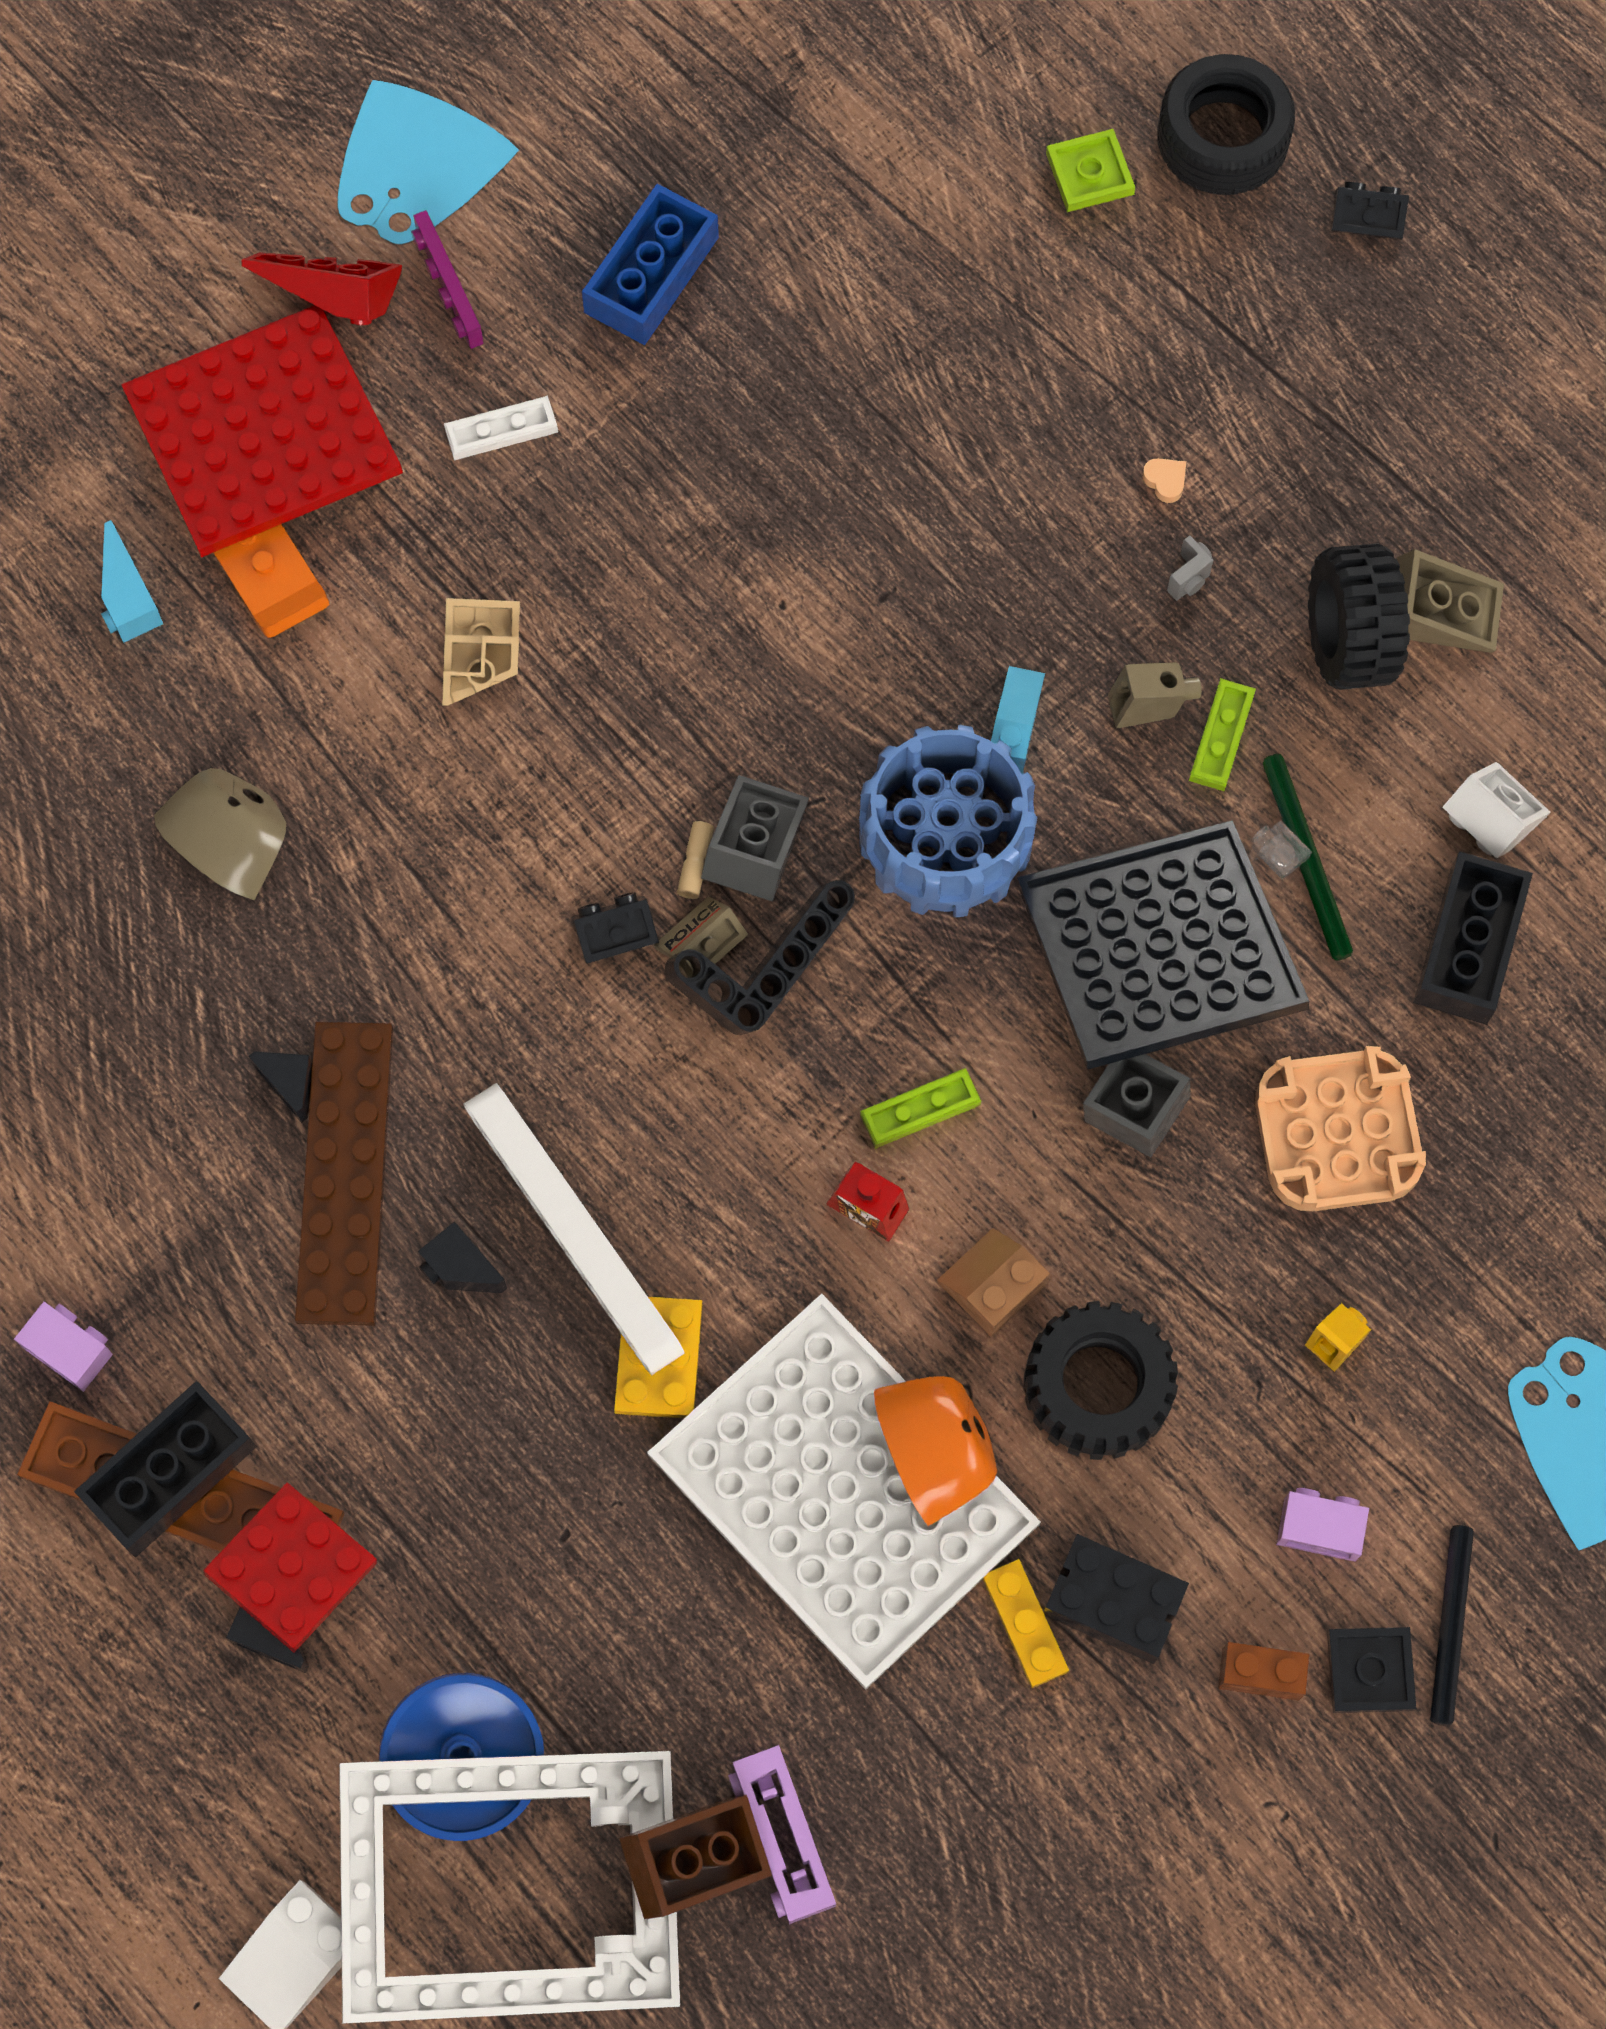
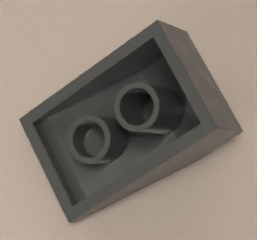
M738 775L708 846L701 879L773 902L800 828L809 797Z

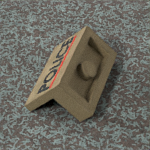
M708 896L659 940V943L653 946L657 951L669 958L684 950H696L716 964L741 942L748 933L730 907ZM681 959L679 963L680 972L686 978H691L693 974L691 963Z

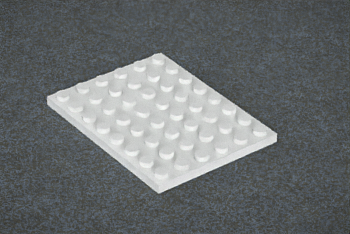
M820 1294L647 1453L656 1465L866 1690L970 1592L984 1576L992 1571L1028 1537L1041 1522L996 1476L989 1487L978 1496L930 1526H927L904 1487L884 1437L875 1406L874 1389L906 1381L823 1294Z

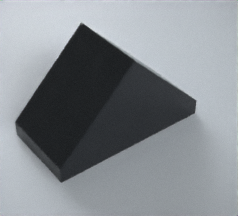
M254 1051L249 1055L254 1068L301 1123L308 1118L313 1063L309 1055Z

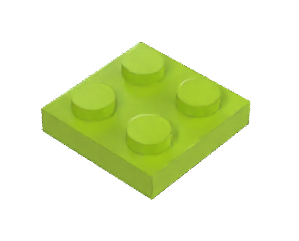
M1114 129L1047 146L1046 156L1067 212L1134 195L1135 185Z

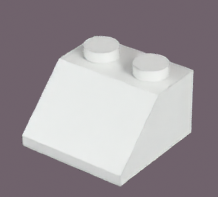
M1497 762L1471 774L1442 807L1449 813V818L1453 824L1460 829L1467 830L1476 839V844L1483 852L1496 858L1511 851L1551 813Z

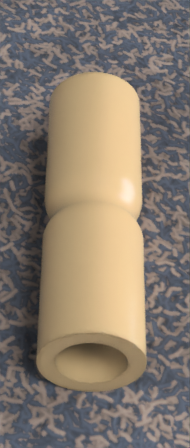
M695 821L692 824L686 850V860L683 863L677 894L681 897L688 899L699 898L703 881L701 879L708 846L714 833V826L709 823Z

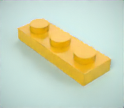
M1015 1560L990 1571L984 1576L983 1581L1031 1688L1068 1673L1069 1668L1020 1560Z

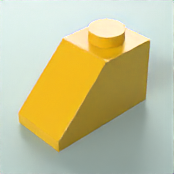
M1341 1303L1315 1328L1305 1346L1335 1372L1362 1343L1371 1329L1366 1325L1368 1323L1366 1318L1353 1307L1346 1308Z

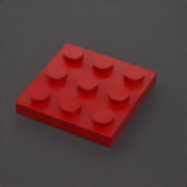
M287 1482L203 1570V1573L294 1653L377 1564V1558Z

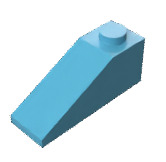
M110 520L104 523L101 598L107 611L101 613L110 633L118 631L124 643L163 625V621L113 522Z
M1009 666L991 742L997 744L1001 740L1011 747V759L1017 765L1021 774H1023L1045 673Z

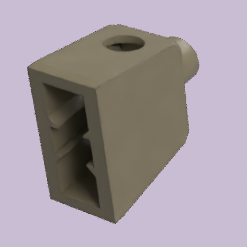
M1176 662L1125 665L1108 693L1115 727L1123 728L1175 717L1185 700L1199 699L1201 697L1202 688L1198 677L1183 678L1181 667Z

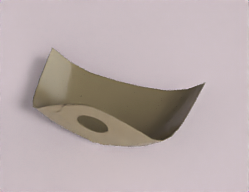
M215 768L201 771L192 777L154 815L155 825L160 834L180 855L215 883L235 894L255 900L277 857L284 840L287 824L276 803L266 792L227 771ZM243 790L253 791L263 799V803L252 801L245 796ZM229 797H234L240 802V805L231 806L228 803Z

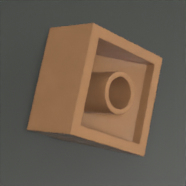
M992 1228L937 1280V1283L992 1337L1047 1285L1050 1273L1022 1245Z

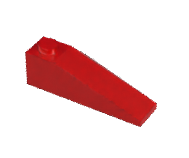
M261 252L242 259V267L336 317L350 319V323L355 325H369L373 319L386 313L402 273V265L364 259H358L357 264L337 265V258L325 257L324 259L308 260V263H305V257L302 255Z

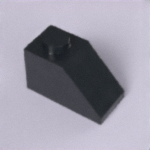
M455 1222L418 1251L423 1262L419 1268L433 1285L439 1281L446 1290L502 1293L507 1289L504 1278Z
M239 1608L226 1637L232 1644L303 1673L307 1672L309 1664L302 1646L293 1653L243 1608Z

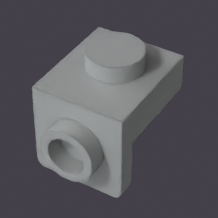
M1190 535L1183 540L1180 553L1187 563L1171 574L1167 591L1176 601L1185 594L1191 596L1202 588L1205 584V579L1210 576L1214 561L1209 549L1203 543H1197Z

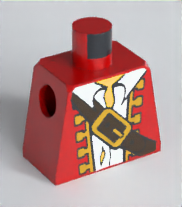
M854 1162L846 1171L826 1203L829 1207L888 1242L909 1211L904 1191L899 1186L857 1162Z

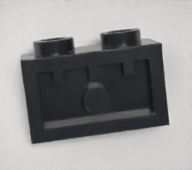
M1345 182L1344 187L1336 189L1331 231L1403 239L1409 195H1401L1400 188L1380 186V191L1377 192L1365 190L1366 184Z
M631 892L615 897V904L601 908L599 903H593L578 908L579 915L572 916L571 918L586 964L659 943L648 902L644 896L637 897L636 892Z

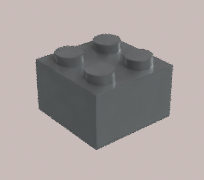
M1146 1054L1110 1063L1083 1103L1085 1122L1151 1158L1191 1097L1190 1078Z

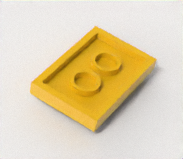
M648 1297L678 1339L685 1354L651 1376L621 1334L614 1411L615 1414L685 1418L695 1409L703 1302L702 1300Z

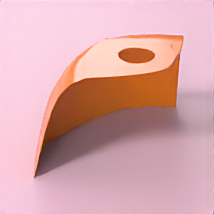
M936 1376L874 1389L878 1420L904 1487L927 1526H930L978 1496L994 1481L997 1467L987 1428L960 1382L951 1377ZM974 1417L978 1420L982 1428L984 1439L981 1437L976 1428ZM965 1419L970 1426V1433L965 1432L961 1424Z

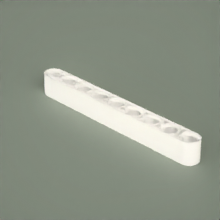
M495 1083L465 1102L464 1107L479 1131L649 1374L652 1376L685 1354L674 1333L500 1086Z

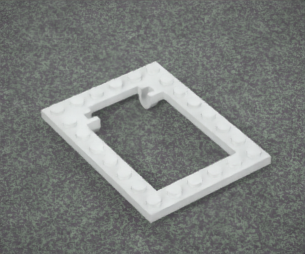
M670 1751L339 1764L342 2024L680 2007L677 1912L664 1917L644 1919L633 1882L634 1935L595 1937L596 1967L385 1977L383 1805L590 1797L591 1827L606 1824L630 1825L631 1834L673 1818Z

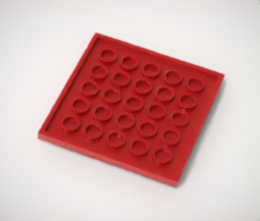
M315 305L121 384L201 558L403 473L402 466L324 310Z

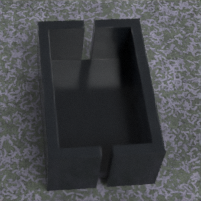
M1077 1534L1043 1613L1046 1617L1154 1664L1160 1656L1172 1626L1171 1622L1176 1617L1189 1583Z

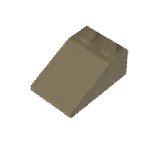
M1416 549L1395 558L1400 565L1399 570L1403 574L1404 588L1408 596L1407 608L1408 614L1410 613L1408 633L1410 634V640L1488 653L1496 651L1504 583Z

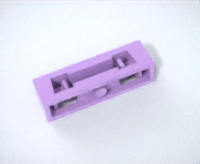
M779 1745L733 1762L735 1773L728 1775L735 1797L743 1795L748 1797L777 1888V1892L770 1895L778 1918L786 1915L789 1924L836 1907L833 1893ZM775 1773L784 1793V1796L780 1797V1802L803 1865L809 1863L817 1885L815 1889H811L806 1871L801 1869L790 1873L797 1892L790 1894L783 1873L787 1872L764 1804L758 1805L752 1786L758 1783L764 1801L777 1797L778 1793L771 1777Z

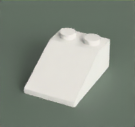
M299 1880L269 1913L219 1979L270 2029H286L342 1967L341 1915L307 1883Z

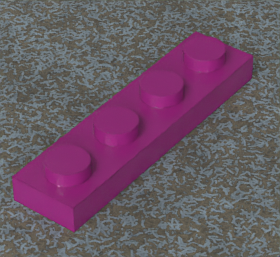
M427 210L413 215L416 229L411 231L412 238L418 251L425 250L428 259H425L424 262L432 280L438 278L442 288L438 289V293L444 308H452L455 317L451 318L458 338L465 337L470 349L484 344L481 326Z

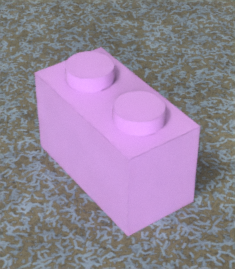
M43 1302L14 1340L24 1350L84 1392L113 1355L105 1346L108 1339L91 1326L85 1331L77 1326L74 1322L78 1317L61 1304H58L54 1309L46 1302Z
M1297 1488L1296 1492L1290 1491L1284 1499L1277 1545L1355 1562L1362 1555L1369 1508L1359 1506L1360 1501L1354 1498L1337 1496L1334 1501L1320 1498V1492Z

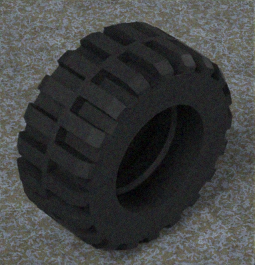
M1378 543L1327 548L1314 560L1315 565L1312 566L1311 580L1308 586V624L1311 631L1312 650L1315 652V662L1320 667V674L1328 685L1339 690L1390 685L1399 678V675L1404 670L1403 664L1407 661V645H1409L1410 634L1408 633V624H1410V613L1408 614L1407 608L1408 596L1405 592V581L1403 574L1400 573L1398 560L1394 558L1391 550Z
M1099 1301L1087 1302L1085 1308L1079 1309L1074 1305L1065 1309L1063 1316L1059 1318L1054 1316L1046 1324L1042 1333L1039 1332L1028 1356L1023 1387L1026 1388L1025 1401L1027 1408L1032 1410L1034 1414L1033 1422L1039 1430L1045 1429L1049 1434L1048 1440L1055 1446H1058L1059 1443L1069 1448L1067 1453L1079 1456L1081 1452L1090 1454V1459L1102 1460L1104 1455H1112L1113 1459L1125 1456L1126 1452L1131 1449L1137 1451L1161 1429L1176 1397L1178 1367L1177 1362L1172 1361L1173 1349L1169 1340L1163 1341L1159 1336L1161 1329L1154 1322L1148 1325L1142 1320L1143 1313L1134 1308L1132 1313L1121 1310L1122 1304L1110 1302L1109 1307H1100ZM1091 1347L1107 1348L1122 1355L1132 1365L1137 1375V1391L1134 1399L1125 1409L1114 1414L1100 1415L1080 1408L1071 1400L1064 1388L1063 1373L1068 1360L1076 1352Z

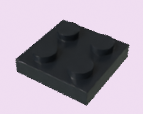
M1410 1627L1329 1629L1327 1631L1333 1713L1415 1711L1417 1709Z

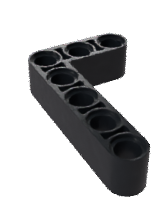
M842 880L831 881L818 887L743 986L733 980L702 953L692 949L679 952L667 960L665 964L666 979L729 1032L735 1035H744L759 1030L852 908L855 900L854 891L848 883ZM829 890L835 892L839 898L837 908L830 906L827 901ZM807 919L813 921L817 926L815 938L809 936L805 930ZM785 948L791 950L795 955L793 967L788 966L783 960ZM681 959L691 963L693 968L691 978H686L680 973L679 963ZM763 977L769 979L773 984L774 988L771 996L765 995L761 990L760 982ZM711 983H715L721 988L722 998L720 1002L712 1000L709 996L708 990ZM740 1007L746 1008L751 1014L749 1026H745L739 1021L738 1011Z

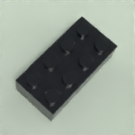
M1459 851L1450 869L1413 1003L1485 1025L1488 1024L1496 1011L1533 873Z
M195 1381L74 1492L117 1540L136 1558L257 1446L198 1381Z

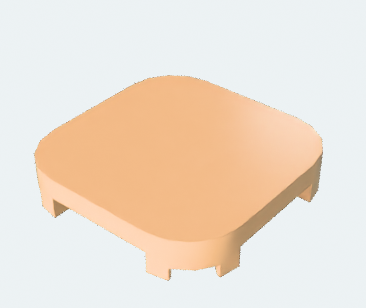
M1366 1046L1364 1051L1291 1060V1057L1288 1056L1276 1060L1275 1064L1263 1074L1256 1090L1255 1107L1268 1178L1274 1193L1284 1204L1300 1211L1328 1210L1392 1201L1404 1197L1415 1187L1426 1166V1151H1422L1409 1087L1411 1076L1406 1064L1402 1065L1394 1056L1381 1051V1047Z

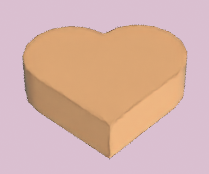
M1158 458L1149 460L1145 464L1142 474L1143 481L1149 488L1155 489L1157 498L1162 502L1173 503L1181 497L1184 488L1186 461Z

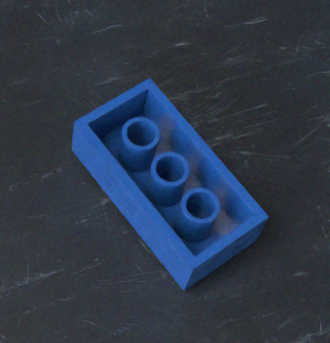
M656 184L582 290L584 313L631 339L646 345L718 240V215Z

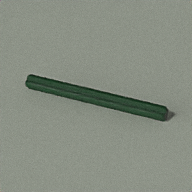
M1281 754L1270 755L1264 758L1263 767L1332 959L1335 961L1346 959L1353 953V948L1285 760Z

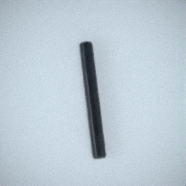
M1454 1525L1450 1531L1430 1716L1432 1723L1449 1726L1454 1722L1474 1535L1473 1528L1463 1525Z

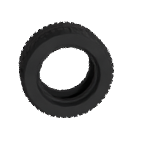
M1218 54L1198 59L1186 65L1183 70H1180L1173 77L1172 82L1169 83L1165 91L1157 128V141L1161 156H1163L1164 162L1167 163L1168 168L1172 170L1174 175L1178 176L1187 185L1200 191L1216 195H1235L1251 191L1271 179L1284 163L1295 124L1294 101L1288 87L1280 76L1274 73L1271 68L1255 59L1234 54ZM1216 102L1232 103L1247 109L1258 120L1262 134L1246 145L1234 148L1216 146L1204 140L1193 129L1189 118L1191 114L1202 106Z

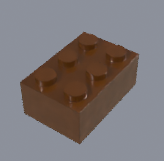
M747 1795L719 1801L619 1838L644 1919L667 1916L772 1876Z

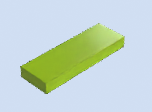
M1220 678L1189 781L1225 791L1256 691L1255 688Z
M964 1068L860 1111V1116L876 1149L981 1105V1100L967 1069Z

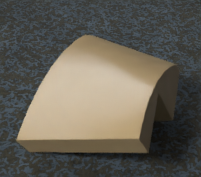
M446 598L442 706H449L518 674L520 601Z

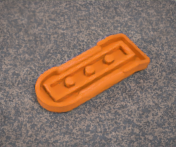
M282 524L213 552L254 621L268 638L275 637L330 605L325 590L313 575Z

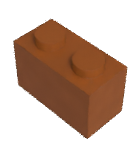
M1228 1642L1222 1649L1218 1689L1299 1701L1306 1695L1310 1654Z

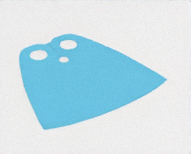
M372 80L359 111L344 158L338 189L339 214L343 219L357 226L370 225L376 228L380 237L392 243H408L413 241L411 231L416 229L413 215L427 210L435 227L480 191L515 156L519 149L486 123L447 102L408 87ZM392 188H397L400 190V196L395 199L390 198L388 191ZM364 194L372 198L373 207L369 212L359 214L353 211L351 201L357 195ZM396 213L407 214L411 219L410 227L404 232L393 231L389 226V219L392 215Z
M1564 1337L1547 1350L1546 1359L1537 1367H1525L1510 1380L1508 1396L1514 1420L1533 1469L1568 1535L1577 1549L1582 1550L1606 1540V1350L1579 1338ZM1573 1351L1582 1356L1585 1367L1581 1374L1570 1376L1562 1371L1560 1359L1563 1354ZM1538 1381L1545 1385L1548 1390V1398L1544 1404L1534 1406L1525 1400L1523 1389L1527 1383ZM1575 1394L1579 1397L1580 1404L1578 1407L1571 1408L1566 1402L1568 1395Z

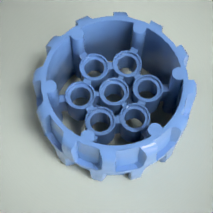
M958 725L957 730L938 731L925 726L915 729L914 737L900 746H887L879 754L877 771L862 786L859 816V847L861 856L870 860L875 868L876 885L883 893L894 892L909 902L911 911L924 915L928 910L953 911V917L956 918L967 916L969 908L984 903L989 899L997 903L1007 896L1013 877L1018 871L1022 872L1027 868L1037 823V816L1034 813L1033 805L1035 784L1031 775L1028 772L1021 774L1019 768L1011 759V747L1001 740L995 744L986 738L974 734L973 727ZM942 773H953L954 775L951 780H945ZM905 785L907 790L912 791L911 798L902 799L896 804L894 811H887V800L896 790ZM924 786H932L938 792L933 795H925L919 789ZM968 786L975 790V793L970 796H964L957 790L960 787ZM986 787L993 790L1003 800L1010 813H1003L999 804L993 800H982L983 791ZM904 816H914L919 822L909 826L903 824L900 819ZM948 816L954 818L957 823L952 826H944L938 820L941 817ZM980 817H988L993 820L994 824L984 827L979 825L976 820ZM885 829L893 830V834L898 840L912 843L911 852L907 857H904L892 846L885 836ZM1000 832H1007L1006 843L1008 846L1000 854L992 859L989 854L983 853L985 844H991L996 841L1000 836ZM929 846L938 853L932 857L922 855L919 850ZM969 847L976 854L971 857H963L957 853V850ZM944 862H949L950 867L954 871L938 870L943 866Z

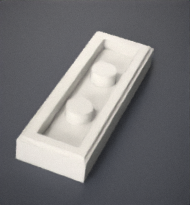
M548 396L444 423L454 460L558 433L557 423Z

